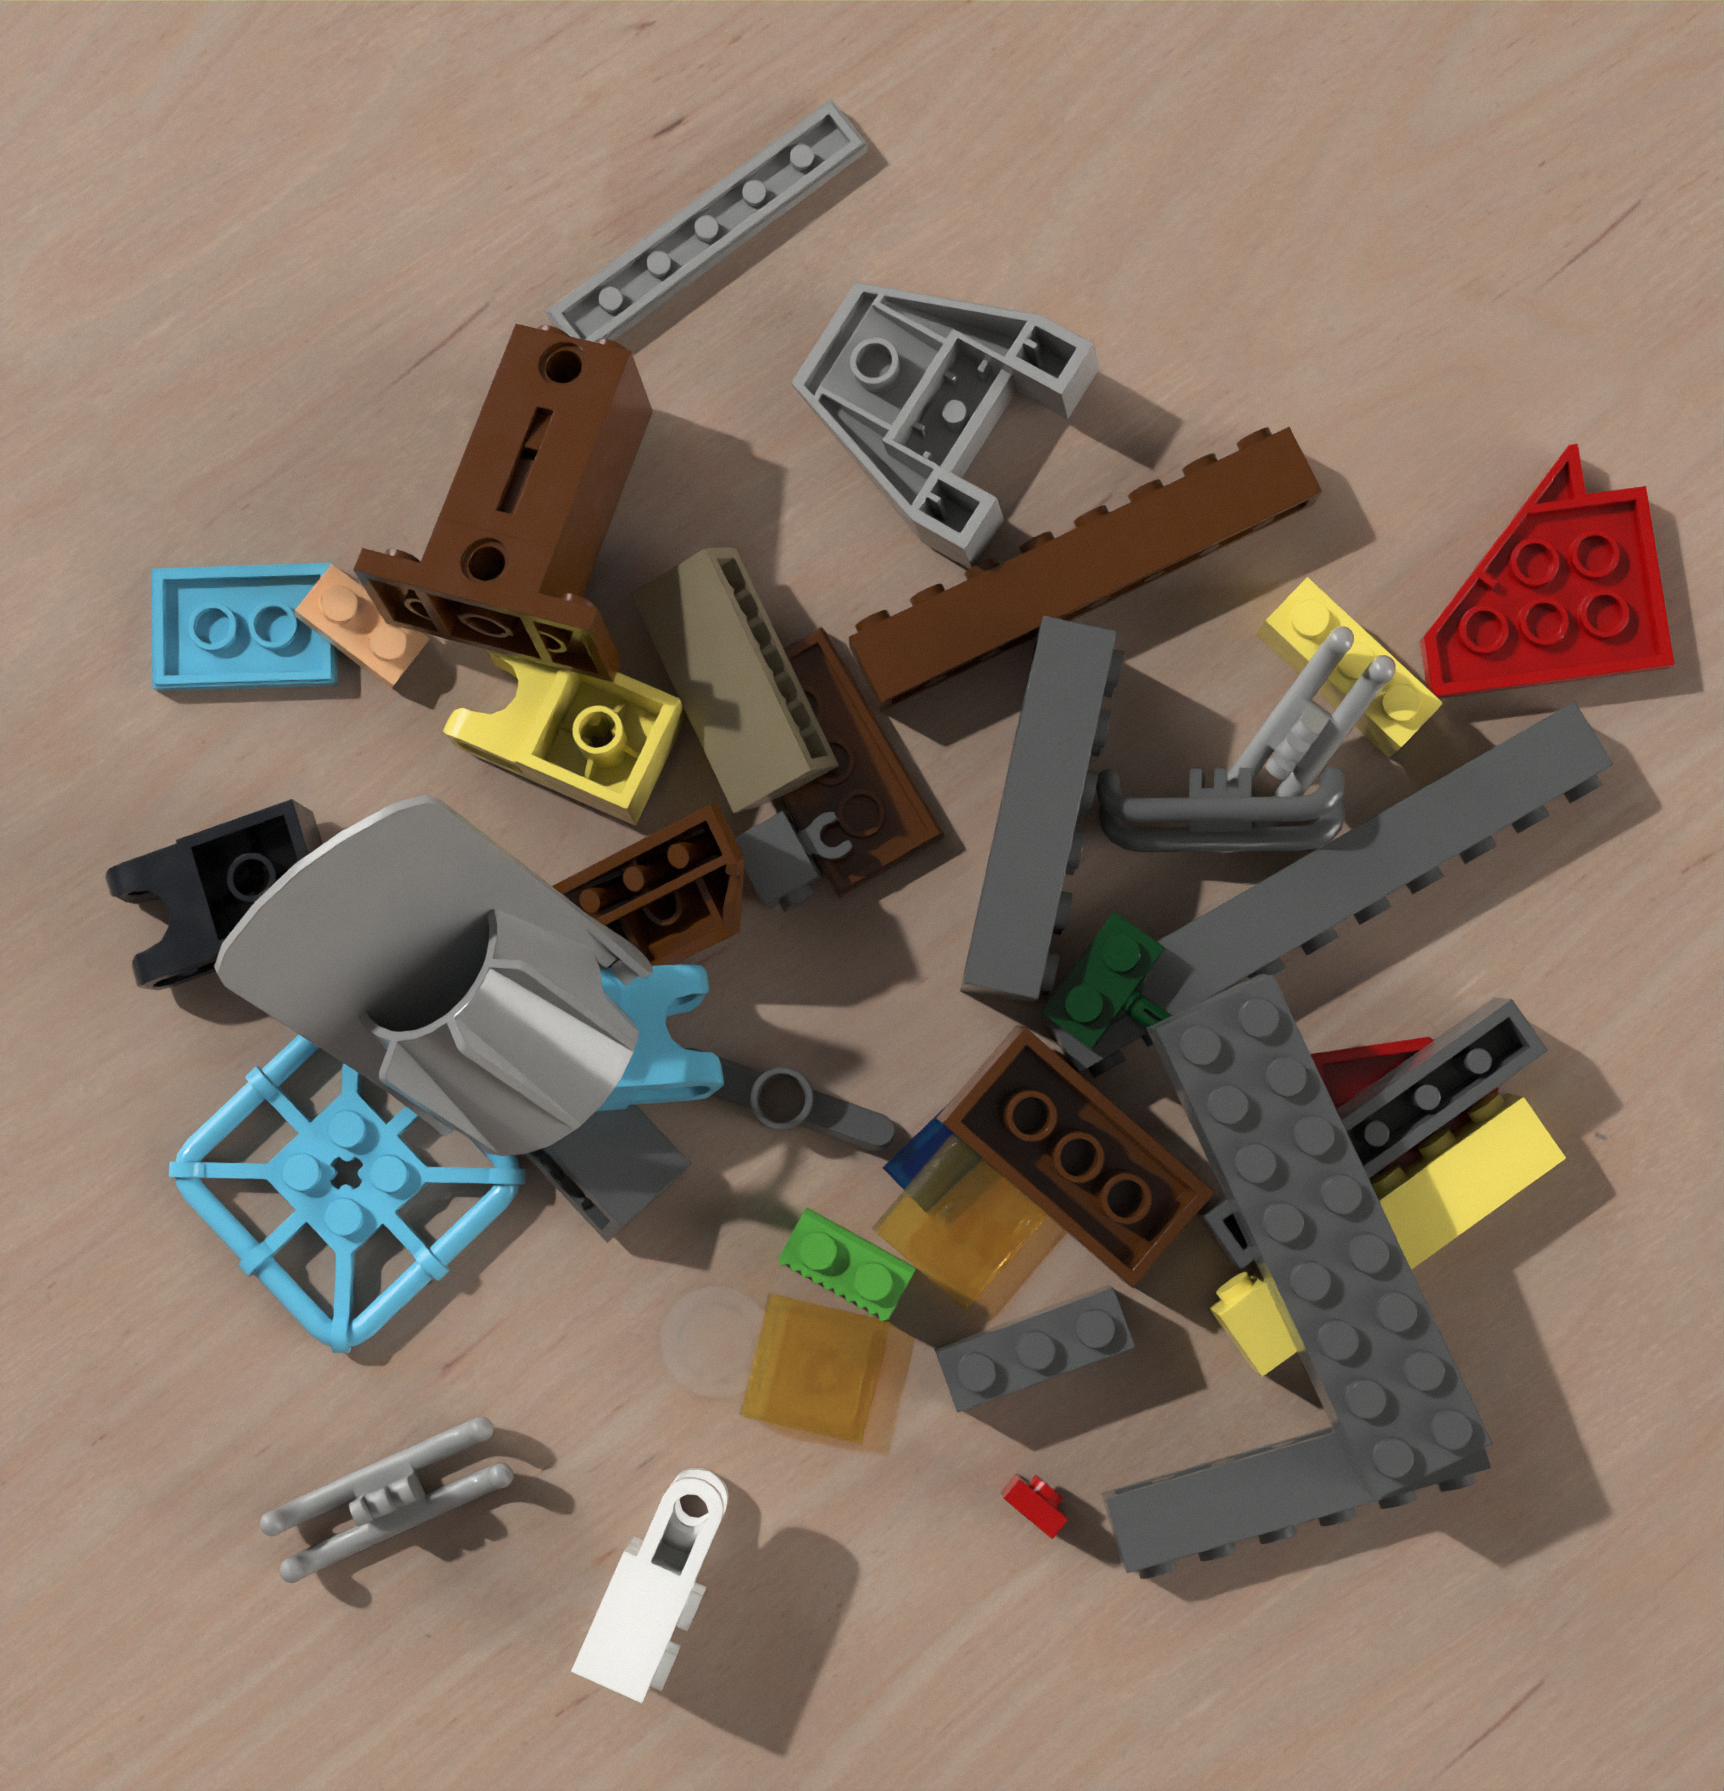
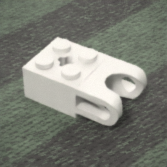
M689 1468L679 1473L662 1497L644 1540L634 1536L624 1550L571 1672L640 1703L643 1702L649 1687L662 1691L681 1645L670 1641L675 1627L688 1632L706 1590L705 1586L695 1581L727 1508L728 1489L717 1474L704 1468ZM687 1494L698 1495L706 1503L709 1513L699 1518L689 1516L682 1510L681 1497Z

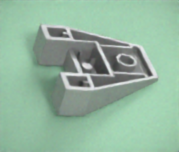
M855 282L791 384L921 542L970 569L978 564L1003 524L1004 517L997 497L964 480L963 476L1015 393L1018 392L1068 419L1099 371L1094 343L1042 315Z

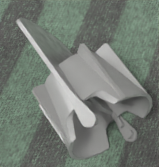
M427 795L395 802L341 831L295 863L255 901L223 941L214 965L217 975L225 987L383 1088L441 1134L449 1135L452 1131L457 1130L476 1143L485 1153L499 1156L527 1154L548 1147L575 1131L604 1104L621 1080L634 1053L639 1031L634 1021L602 989L598 962L607 968L618 957L619 960L611 968L616 977L626 986L639 976L646 979L653 973L651 964L635 945L585 913L442 800Z

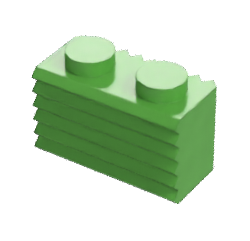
M809 1208L804 1210L778 1257L781 1266L790 1264L792 1272L801 1270L803 1278L812 1276L814 1285L823 1282L825 1291L834 1288L836 1297L845 1295L847 1303L856 1301L858 1309L867 1307L869 1315L878 1313L880 1321L890 1318L916 1270L914 1266Z

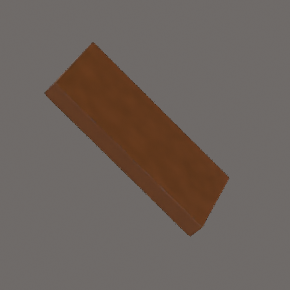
M820 627L785 647L784 651L839 766L804 786L781 796V799L800 831L810 826L814 819L823 813L835 812L839 821L828 826L823 832L825 845L836 847L842 842L850 840L855 848L848 856L839 860H829L819 855L814 856L840 898L941 840L945 835L823 627Z

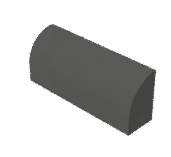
M629 1105L627 1109L596 1111L578 1129L554 1144L525 1154L607 1243L652 1204L691 1165L637 1105Z

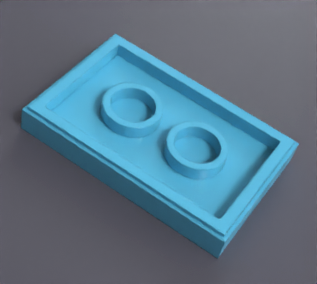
M332 563L151 569L152 688L157 692L338 686V649L293 615L295 609Z

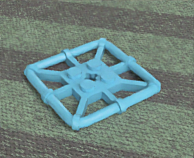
M298 1034L263 1068L259 1066L253 1068L245 1076L248 1083L187 1139L177 1153L176 1161L169 1162V1177H175L176 1186L185 1201L241 1260L238 1267L248 1277L255 1275L308 1333L324 1345L331 1346L333 1353H349L351 1347L360 1345L380 1330L433 1278L440 1281L450 1271L447 1265L509 1206L518 1193L519 1185L526 1184V1169H520L519 1160L516 1155L499 1156L487 1154L476 1143L474 1145L491 1161L495 1168L429 1167L401 1137L420 1117L405 1106L391 1121L387 1122L361 1095L362 1075L344 1063L342 1069V1093L312 1121L280 1087L291 1074L319 1049L318 1046ZM265 1099L299 1133L267 1164L201 1162L217 1144ZM341 1158L346 1162H350L358 1158L362 1162L363 1166L357 1173L363 1181L359 1187L355 1189L353 1186L345 1184L339 1188L335 1184L333 1179L338 1172L334 1165L338 1159ZM200 1178L267 1179L296 1211L262 1243H259L203 1184ZM429 1182L494 1184L431 1247L398 1213ZM308 1224L336 1253L333 1320L319 1308L273 1258ZM385 1225L410 1251L416 1261L353 1320L355 1253Z

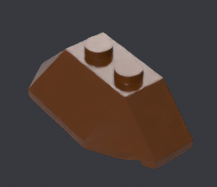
M716 801L552 887L589 916L635 945L647 958L651 966L674 965L740 932L744 857ZM617 957V960L614 961V962H613L611 965H609L608 967L611 968V966H612L614 963H616V962L619 960V958Z

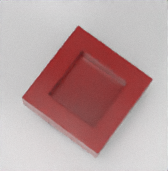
M1016 1473L1001 1491L1004 1500L1052 1540L1068 1521L1065 1513L1058 1508L1065 1498L1036 1474L1028 1483Z

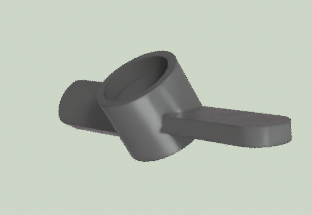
M684 1048L688 1050L704 1052L695 1048ZM719 1057L722 1065L724 1085L712 1095L753 1109L756 1117L772 1129L785 1131L802 1126L871 1151L884 1150L892 1142L895 1128L893 1122L887 1116L812 1090L806 1078L793 1069L779 1067L764 1073ZM776 1077H789L796 1080L802 1086L805 1093L803 1110L796 1118L787 1122L771 1120L764 1114L760 1106V1094L763 1087L768 1081Z

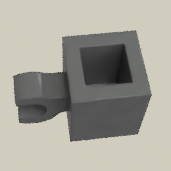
M781 811L735 837L744 857V870L764 906L773 908L780 904L783 911L786 912L816 896L812 886L824 880L812 856L819 855L825 859L839 860L848 856L855 847L850 840L844 841L836 847H828L823 841L824 830L839 821L835 812L819 815L810 826L798 832L790 815Z

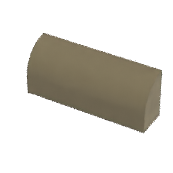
M735 547L704 548L630 594L734 814L758 807L786 795L839 766Z

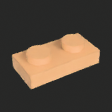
M333 563L293 613L300 621L389 689L393 688L430 640L422 632L385 623L364 587Z

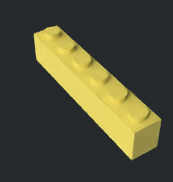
M1499 1092L1484 1097L1468 1110L1467 1113L1471 1119L1454 1130L1455 1133L1452 1134L1449 1128L1437 1131L1418 1146L1417 1149L1422 1157L1411 1164L1405 1165L1403 1168L1399 1164H1393L1370 1180L1411 1270L1566 1159L1524 1097L1509 1093L1501 1096ZM1260 1270L1251 1277L1247 1272L1240 1273L1228 1280L1217 1290L1216 1294L1220 1299L1208 1308L1250 1368L1263 1377L1298 1352Z

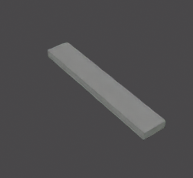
M830 99L546 310L547 318L554 327L563 330L571 337L595 342L597 339L616 340L867 153V143L834 101Z

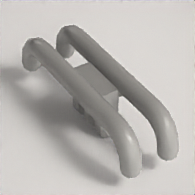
M1338 626L1334 628L1228 772V787H1238L1237 776L1239 768H1252L1253 781L1269 759L1266 769L1277 779L1283 780L1271 797L1303 796L1385 684L1392 679L1396 671L1394 660L1387 655L1377 656L1364 670L1333 714L1312 701V699L1354 643V634L1348 627ZM1283 821L1253 822L1252 827H1280Z
M481 1416L468 1420L265 1513L260 1520V1528L264 1534L276 1536L307 1520L352 1501L349 1503V1508L357 1526L287 1558L280 1566V1576L282 1579L289 1583L298 1582L327 1566L498 1489L506 1488L511 1484L514 1474L511 1467L505 1463H496L428 1494H425L416 1471L488 1440L493 1434L492 1422L488 1418Z

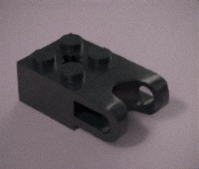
M290 799L177 839L176 844L122 862L107 870L105 878L112 897H117L124 902L133 904L162 899L168 909L169 926L162 940L147 950L136 954L132 961V970L139 988L163 990L216 972L214 965L223 941L255 901L295 863L323 844L313 811ZM268 873L270 875L269 883L265 890L259 894L256 892V888L264 884L263 874Z

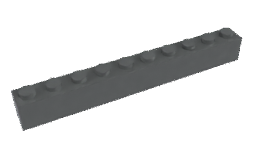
M1574 701L1157 941L1165 947V951L1147 974L1141 994L1173 1016L1226 991L1227 987L1246 976L1251 979L1259 974L1275 975L1286 968L1280 957L1296 947L1301 946L1306 956L1338 938L1333 926L1354 915L1358 924H1363L1392 907L1386 896L1393 891L1407 885L1411 894H1415L1444 877L1439 865L1459 854L1464 864H1467L1497 846L1491 836L1497 831L1512 824L1516 833L1519 834L1550 816L1544 806L1549 801L1564 793L1568 802L1572 803L1602 786L1596 774L1612 766L1613 763ZM1145 1011V1013H1146L1147 1015H1149L1150 1017H1152V1018H1153L1154 1020H1156L1157 1022H1160V1021L1157 1020L1155 1017H1153L1152 1015H1150L1148 1012ZM1127 1014L1108 1028L1092 1051L1041 1015L1068 1064L1078 1073L1088 1068L1094 1078L1124 1062L1126 1059L1120 1049L1140 1037L1147 1048L1153 1045L1146 1027Z

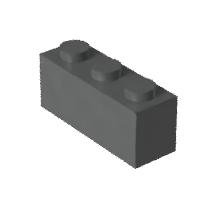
M1107 1285L934 1348L958 1413L1135 1348L1115 1290Z

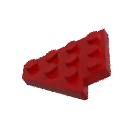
M1578 444L1568 445L1419 641L1426 688L1438 699L1663 670L1675 665L1646 486L1586 494Z

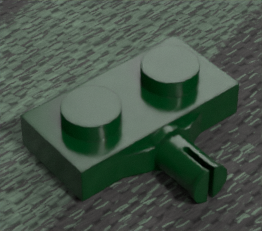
M1113 911L1042 1009L1041 1015L1091 1051L1108 1028L1124 1018L1126 1014L1146 1028L1158 1022L1147 1015L1145 1011L1159 1021L1172 1016L1171 1013L1166 1012L1141 994L1147 974L1163 954L1165 947Z

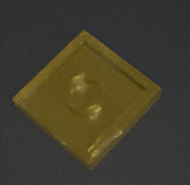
M952 1134L874 1224L872 1229L967 1311L1047 1216Z
M768 1292L739 1415L862 1444L891 1322L888 1320L880 1321L876 1317Z

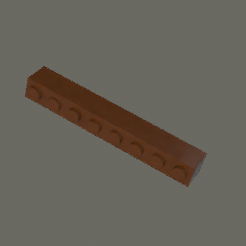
M1269 427L1255 431L1236 444L1239 451L1220 460L1217 459L1215 453L1205 455L1182 469L1185 476L1168 485L1163 486L1160 479L1146 483L1128 495L1130 503L1111 512L1108 511L1106 505L1094 508L1073 521L1075 529L1057 538H1054L1051 531L1037 535L1019 547L1021 555L1002 564L999 563L997 557L985 560L964 573L966 581L948 590H945L943 584L933 585L911 597L912 607L890 616L888 610H882L859 621L855 625L857 633L849 636V648L880 712L1036 638L1043 616L1072 621L1314 505L1322 490L1290 427L1274 434L1271 433Z

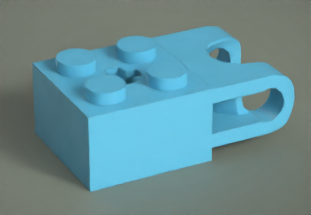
M696 964L652 966L653 973L649 977L643 979L639 976L627 986L616 977L612 968H600L602 989L634 1021L639 1031V1036L634 1053L621 1080L597 1111L627 1109L629 1105L705 1099L724 1085L722 1065L719 1057L713 1052H700L682 1048L671 1039L665 1025L666 1017L691 1012L700 1005L707 993H709L708 974L703 966Z

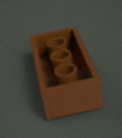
M1016 1025L936 1118L1120 1280L1132 1288L1135 1287L1215 1193L1024 1026Z

